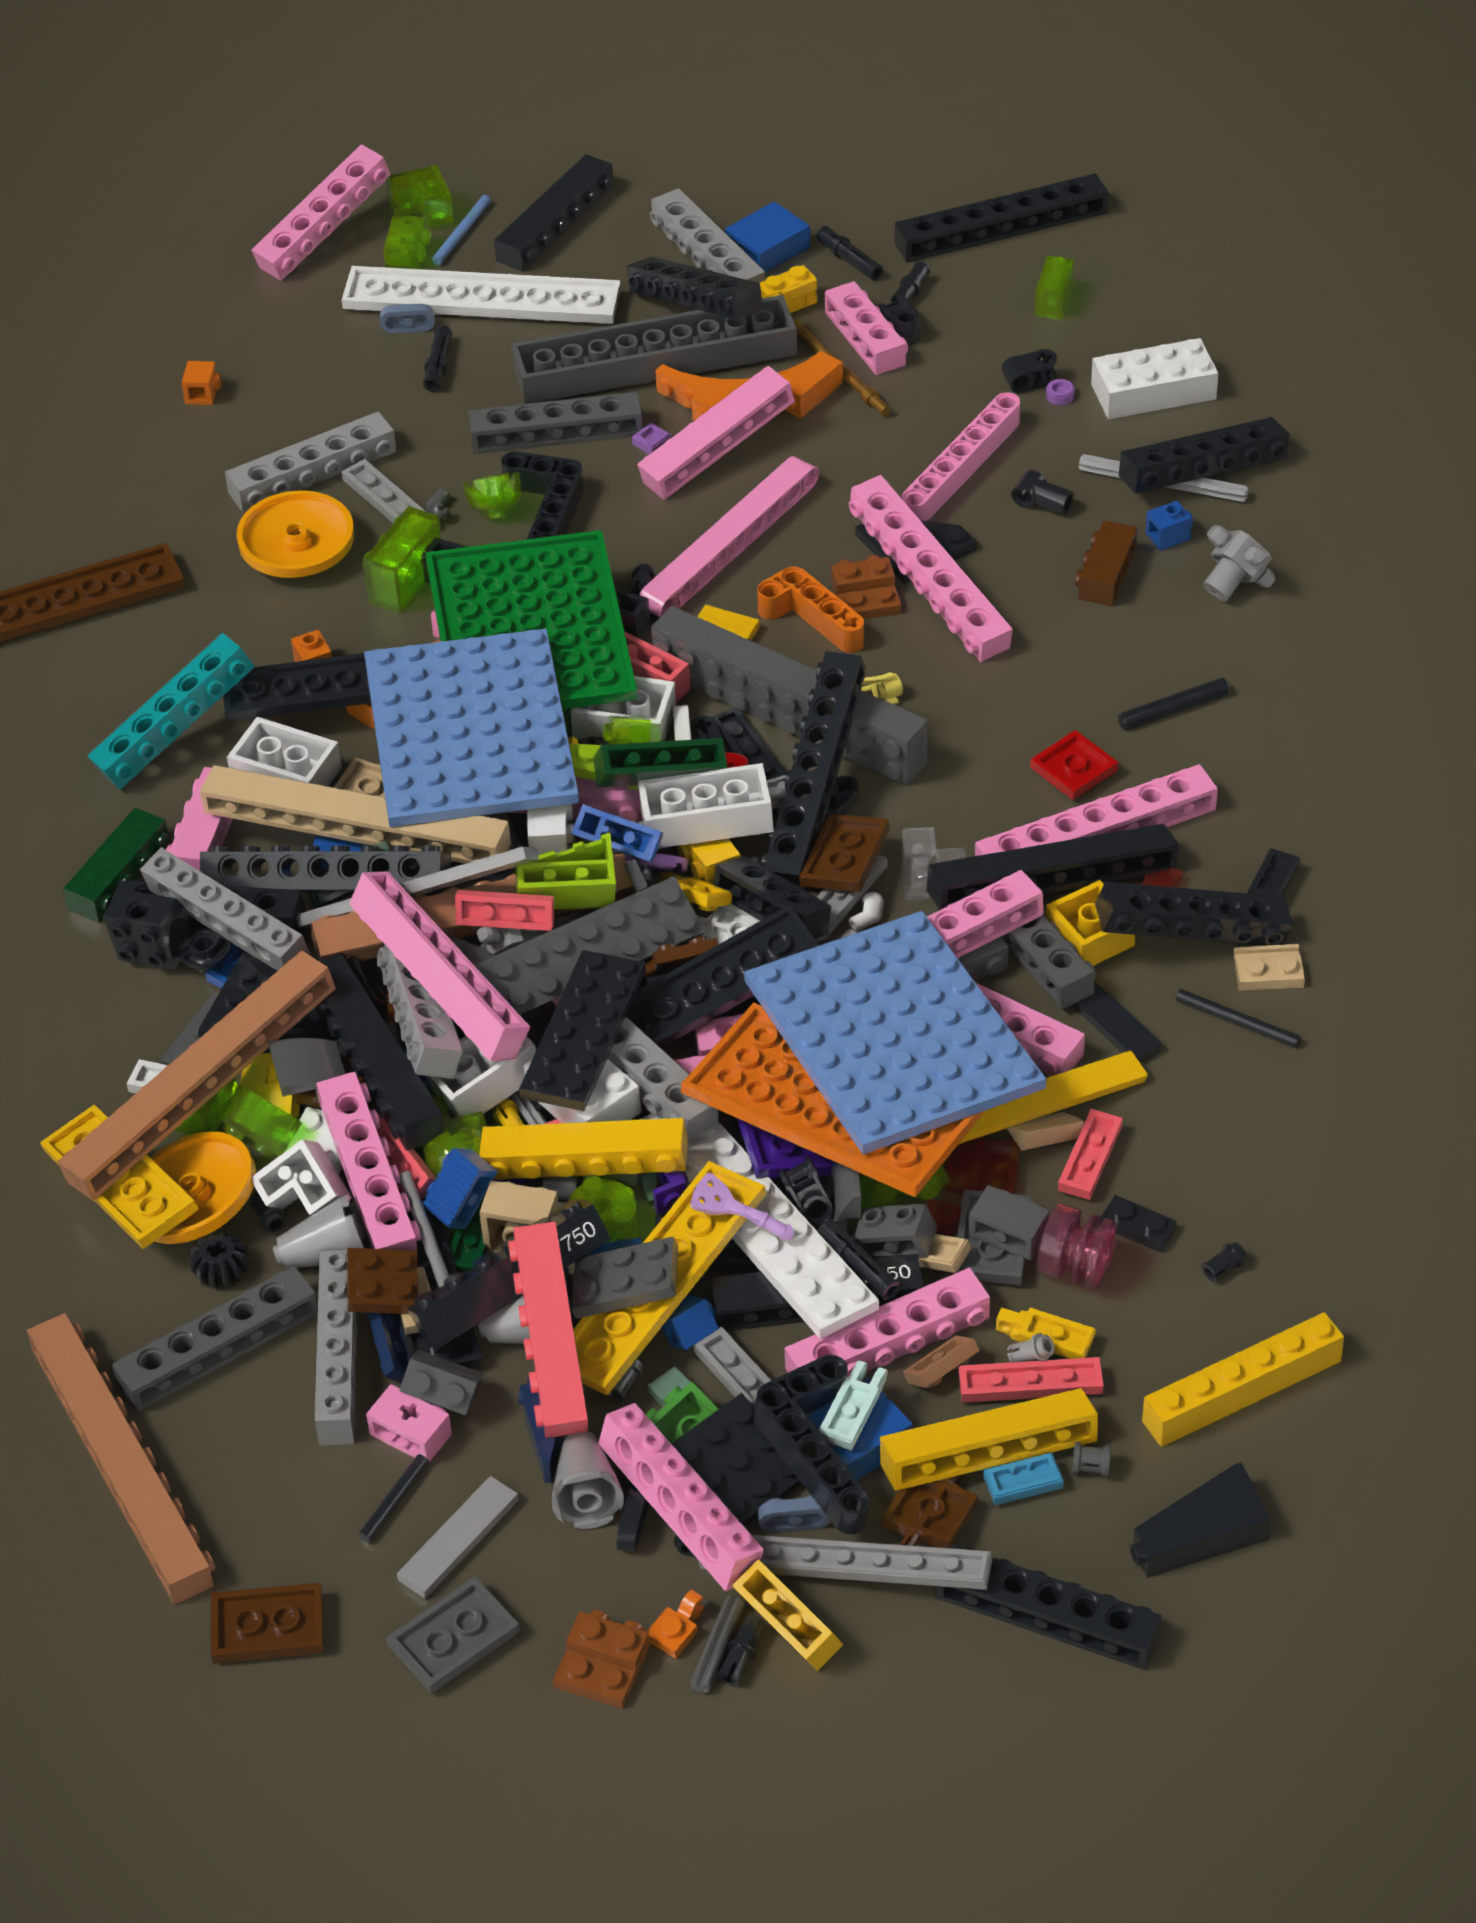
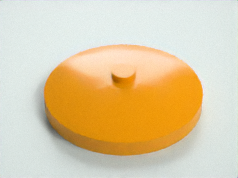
M288 491L269 496L247 510L237 527V541L241 556L257 571L282 578L305 577L331 568L346 556L354 541V526L350 512L337 499L314 491Z
M222 1132L195 1133L169 1143L150 1157L195 1200L199 1210L155 1242L178 1244L196 1240L219 1229L240 1211L254 1188L252 1176L256 1174L254 1159L241 1140Z

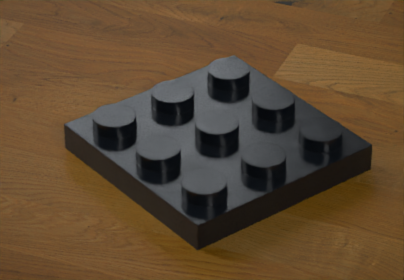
M740 1393L671 1444L744 1526L758 1516V1509L762 1504L773 1498L781 1499L801 1484V1482L756 1425L753 1419L754 1406L743 1393Z

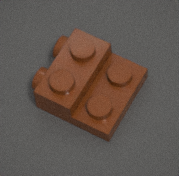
M871 555L864 561L852 562L848 559H843L836 565H831V584L834 594L861 615L863 619L901 614V604L895 587V575L889 557L881 558L878 555Z
M591 1610L589 1614L580 1611L567 1637V1650L553 1678V1687L623 1709L650 1650L649 1632H646L641 1624L632 1620L625 1621L624 1625L613 1622L606 1613L600 1610Z

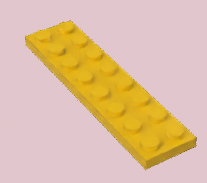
M707 1162L643 1242L646 1243L674 1236L678 1244L675 1297L583 1317L573 1329L582 1384L607 1396L747 1220V1218L739 1215H710L691 1208L690 1203L694 1189L706 1173H712L728 1187L735 1200L754 1209L767 1194L764 1185L713 1162Z

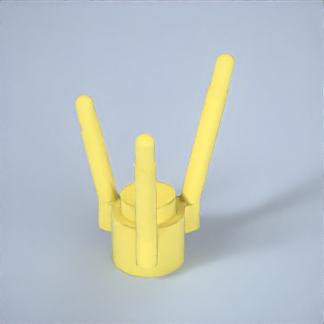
M891 672L879 676L865 677L863 685H871L864 686L861 689L866 693L872 691L873 696L893 705L898 704L897 697L903 694L900 678L897 674Z

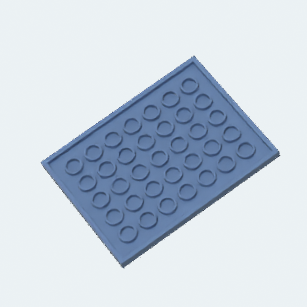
M546 629L364 651L389 827L579 803L578 789Z
M923 911L744 971L746 984L862 1154L1046 1089L1045 1076Z

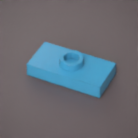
M1052 1452L983 1470V1478L994 1506L1062 1489L1064 1483Z

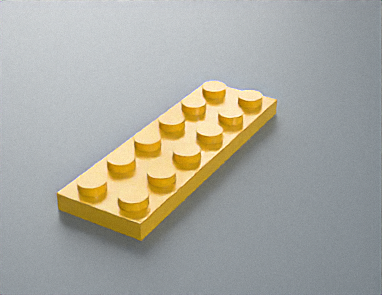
M94 1104L45 1138L40 1144L43 1150L58 1164L57 1161L108 1117ZM147 1154L94 1200L142 1249H145L199 1210L195 1200Z

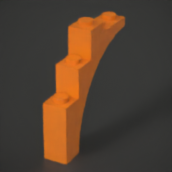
M822 351L805 362L777 372L790 382L795 401L784 410L799 418L806 415L843 384V362ZM664 364L655 370L657 392L691 409L692 420L694 421L751 379L700 377L680 372Z

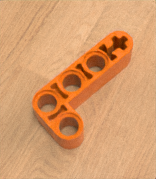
M795 566L785 568L758 585V614L764 619H777L793 610L840 650L847 653H855L864 647V619L804 569Z

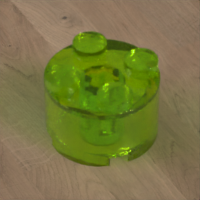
M591 1176L586 1178L583 1184L570 1196L569 1201L583 1199L594 1205L611 1237L607 1242L637 1238V1210L632 1188L615 1180Z

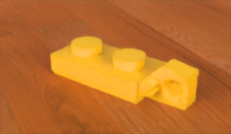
M670 871L660 872L661 882L675 876L689 903L698 904L701 910L716 911L718 906L731 905L732 894L730 891L694 877H682Z
M1001 1307L996 1319V1330L1009 1335L1011 1339L1017 1342L1032 1339L1033 1335L1037 1333L1048 1335L1054 1344L1053 1354L1068 1359L1086 1358L1096 1334V1330L1092 1327L1033 1308H1029L1028 1311L1021 1310L1018 1313Z

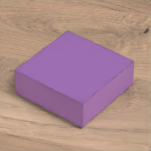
M649 423L632 436V445L650 455L667 440L671 439L672 434L653 423Z

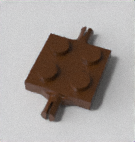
M706 936L690 940L687 945L677 947L676 944L672 943L660 946L656 952H653L652 960L645 964L646 972L643 978L667 974L717 946V938L708 940Z
M961 1475L901 1489L882 1516L881 1527L904 1535L905 1537L899 1545L916 1546L918 1542L932 1547L951 1548L976 1508L978 1495L963 1490L955 1484Z

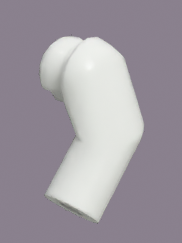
M870 892L864 895L862 899L864 902L863 912L849 918V925L852 930L858 932L881 920L884 900L879 893Z

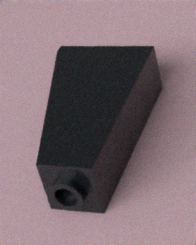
M1242 1462L1232 1465L1134 1528V1541L1130 1545V1553L1135 1565H1141L1148 1578L1269 1540L1271 1518Z

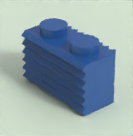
M453 1148L445 1156L441 1172L438 1173V1177L428 1187L427 1196H425L426 1200L422 1204L448 1228L466 1229L487 1192L490 1180L493 1181L497 1174V1170L489 1165V1162L484 1161V1158H481L474 1150Z

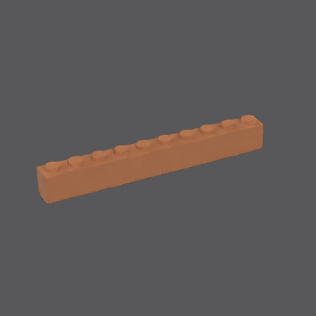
M624 853L613 854L616 880L615 902L633 895L634 886L624 866L626 864ZM515 874L499 881H481L472 887L463 889L449 888L440 894L431 896L423 894L415 896L413 899L448 937L453 935L463 939L476 936L480 926L456 925L455 894L458 890L516 894ZM596 908L554 910V918ZM355 910L336 917L332 915L323 916L317 921L311 922L312 940L318 960L342 953L345 960L355 956L364 961L377 958L379 949L381 947L384 948V942L377 938L375 932L366 922L360 919Z
M302 950L286 962L281 969L263 982L259 988L244 1001L240 1002L229 1014L217 1022L195 1043L190 1045L185 1052L171 1064L167 1065L155 1078L143 1086L133 1097L57 1161L67 1183L94 1201L269 1048L268 1042L277 1041L331 994L336 988L328 967Z
M63 1313L27 1329L35 1357L172 1603L176 1605L214 1587L211 1572L216 1569L207 1550L200 1551L198 1547L200 1539L192 1524L186 1526L183 1518L186 1516L178 1498L171 1500L168 1492H171L164 1473L160 1472L157 1474L153 1467L156 1466V1462L148 1446L145 1448L141 1447L139 1441H142V1438L134 1421L130 1423L126 1421L125 1416L128 1414L124 1403L119 1396L113 1398L111 1394L113 1386L105 1371L99 1373L96 1367L99 1366L98 1359L92 1347L87 1349L84 1347L83 1343L86 1341L79 1324L75 1323L72 1325L66 1313Z

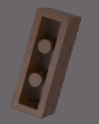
M1103 520L1100 530L1094 531L1091 540V550H1086L1084 555L1083 570L1078 569L1075 577V586L1079 587V600L1113 607L1137 548L1138 527Z

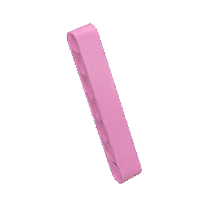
M1010 392L997 395L903 492L902 500L919 520L928 521L1019 426L1020 398Z

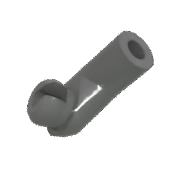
M439 488L425 504L427 513L432 516L435 522L444 521L448 514V508H444L443 505L451 496L445 488Z

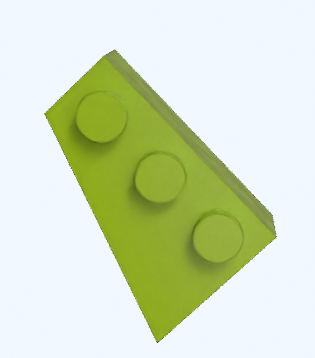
M610 832L601 835L599 840L583 844L581 841L573 844L571 849L555 853L554 850L538 855L539 860L516 866V894L554 896V910L603 908L615 902L616 880Z

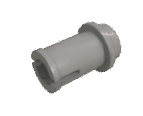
M1037 1333L1033 1335L1032 1339L1010 1344L1007 1350H1016V1352L1008 1353L1007 1355L1010 1362H1026L1037 1359L1039 1361H1046L1054 1353V1344L1048 1335Z

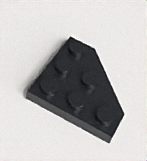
M920 520L954 561L977 550V540L961 525ZM862 523L856 526L855 536L874 555H878L881 558L889 557L894 574L904 584L911 582L907 575L901 573L893 558L884 553L877 539L868 534L865 525Z

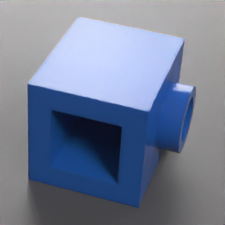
M1174 501L1147 511L1145 534L1160 551L1191 540L1193 517L1178 501Z
M693 1295L686 1296L661 1327L669 1345L683 1350H687L719 1329L714 1319L716 1312L711 1303L704 1298Z

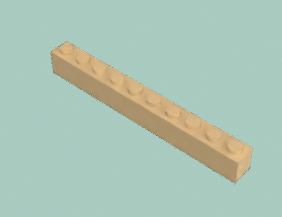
M214 765L200 789L204 813L372 846L383 841L390 842L391 846H410V851H421V846L423 845L440 846V851L451 854V861L466 864L506 852L511 844L508 821L473 816L389 827L384 797Z

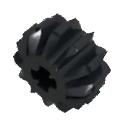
M225 1230L218 1236L210 1233L207 1239L198 1238L197 1246L191 1248V1272L194 1273V1276H197L201 1285L209 1283L215 1289L218 1284L223 1283L228 1288L230 1280L240 1281L241 1273L247 1271V1248L244 1246V1243L240 1242L237 1234L228 1237Z

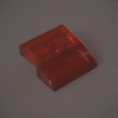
M985 1136L958 1144L948 1156L945 1190L963 1196L964 1189L984 1191L987 1185L999 1190H1006L1011 1194H1016L1021 1158L1020 1147L1015 1141H986Z

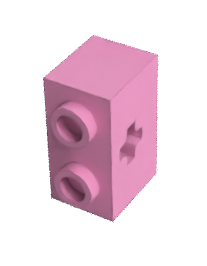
M390 1384L366 1414L370 1435L414 1458L421 1454L430 1462L452 1435L449 1414L441 1406L431 1405L419 1398L399 1391L400 1388Z

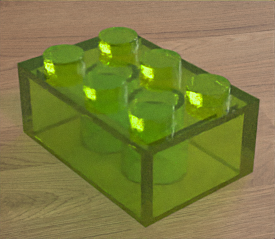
M408 506L401 516L395 519L390 529L381 535L374 548L366 553L363 559V568L365 570L369 604L400 614L425 584L422 554L435 537L442 539L439 516Z

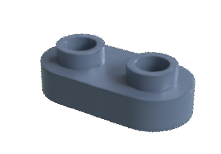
M426 304L390 305L383 308L380 312V327L390 334L426 332L432 329L435 324V312Z
M811 1495L804 1498L784 1500L773 1498L762 1504L758 1509L760 1528L771 1533L816 1530L827 1526L831 1522Z

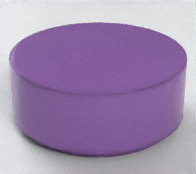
M1064 379L1053 380L1046 387V398L1055 405L1069 404L1074 399L1075 387L1070 381Z

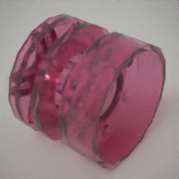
M1060 1203L1057 1204L1048 1219L1041 1240L1037 1259L1038 1273L1061 1279L1071 1266V1280L1073 1284H1081L1085 1278L1086 1288L1097 1289L1113 1258L1116 1243V1220L1105 1218L1100 1225V1216L1092 1214L1083 1227L1082 1211L1080 1209Z

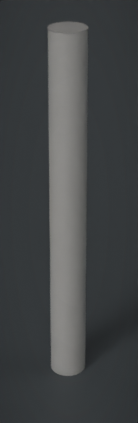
M405 1171L399 1174L400 1184L403 1192L408 1197L413 1219L417 1222L423 1246L440 1288L444 1285V1280L449 1277V1273L412 1174L409 1171Z

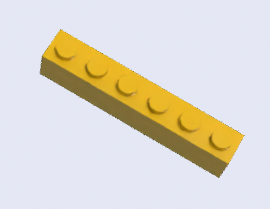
M684 1118L483 1127L479 1155L497 1170L493 1180L655 1172L670 1173L673 1171H686L689 1139Z
M1323 1312L1145 1396L1142 1422L1160 1447H1163L1341 1362L1344 1336L1327 1314Z
M1082 1388L880 1436V1465L895 1491L1072 1448L1075 1446V1442H1081V1445L1097 1442L1098 1413Z

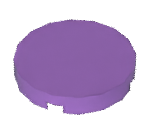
M656 854L653 863L629 855L625 857L626 863L636 859L643 866L648 865L651 871L671 872L674 871L675 867H679L680 873L688 871L689 860L682 857Z

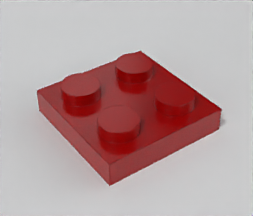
M1074 730L1031 758L1030 768L1071 800H1075L1117 772L1118 761L1077 730Z

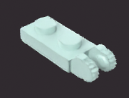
M860 1360L857 1361L850 1376L845 1378L819 1428V1432L828 1443L852 1451L885 1384L888 1375L887 1369L879 1367L870 1384L862 1382L867 1372V1363Z

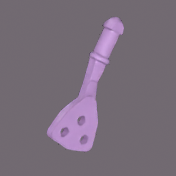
M706 1173L694 1189L690 1203L693 1210L710 1215L734 1214L743 1216L757 1224L759 1228L763 1227L779 1236L781 1240H791L794 1237V1230L789 1224L786 1225L771 1217L768 1212L748 1207L735 1200L728 1187L712 1173Z

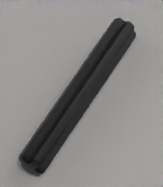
M1219 678L1127 710L1118 715V723L1123 730H1129L1229 694V683H1227L1225 678Z

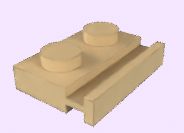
M1299 944L1234 947L1233 958L1235 959L1239 991L1304 988L1305 977L1301 955H1299Z

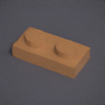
M955 1335L904 1370L903 1374L908 1384L931 1388L938 1385L943 1380L942 1376L951 1370H956L961 1365H967L970 1361L969 1358L980 1350L973 1338Z

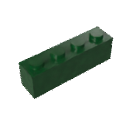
M723 738L601 745L593 757L597 788L638 785L640 780L727 768Z
M134 807L63 888L67 909L99 923L110 905L119 880L136 881L142 874L140 869L161 847L163 849L167 848L170 836L166 819Z

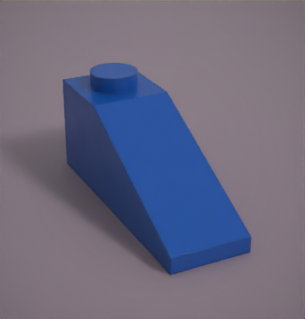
M582 804L571 833L586 841L593 842L601 839V835L610 832L612 850L653 863L664 834L661 831Z

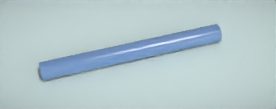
M482 195L432 257V262L435 265L439 266L491 203L489 196Z

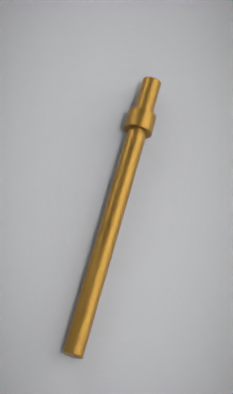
M793 320L797 329V336L816 354L822 351L838 359L798 320ZM843 364V379L860 394L861 400L867 406H873L882 416H887L891 408L880 398V393L872 386L868 387Z

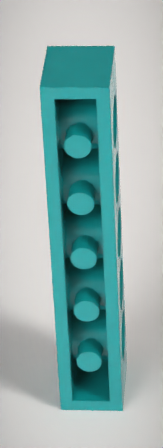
M224 633L220 634L89 753L87 757L104 777L121 790L246 676L255 665L239 645Z

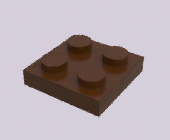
M347 1248V1312L409 1314L407 1308L415 1304L414 1299L418 1297L417 1251Z

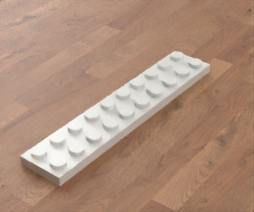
M351 266L341 301L343 309L381 311L390 305L426 304L434 310L436 315L613 324L621 292V280Z
M650 1114L639 1120L661 1118H659L656 1114ZM719 1122L689 1141L685 1171L688 1177L687 1187L708 1161L764 1185L767 1194L755 1209L768 1212L771 1217L786 1225L789 1224L793 1228L794 1237L791 1240H781L779 1236L763 1227L759 1228L757 1224L747 1219L732 1239L820 1339L879 1310V1300L771 1179L769 1177H755L749 1155Z

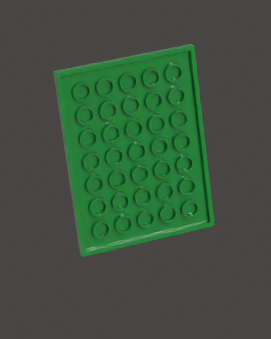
M602 530L425 552L440 641L546 629L562 709L638 700L635 678Z

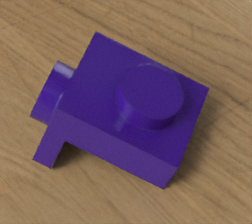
M685 1171L659 1172V1179L663 1186L653 1190L654 1206L658 1215L668 1212L687 1189L688 1177Z

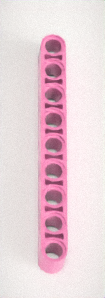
M791 456L642 589L639 596L648 598L649 613L660 618L671 606L680 609L815 486L819 477V469L795 456Z

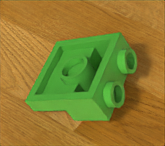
M691 1381L684 1389L676 1386L663 1399L666 1405L659 1411L652 1408L645 1415L666 1439L673 1443L716 1412L718 1408Z

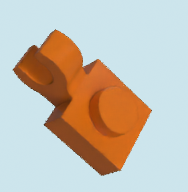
M691 1589L682 1599L677 1612L667 1607L647 1630L649 1632V1642L676 1659L698 1633L697 1625L693 1622L705 1609L700 1604L703 1596Z

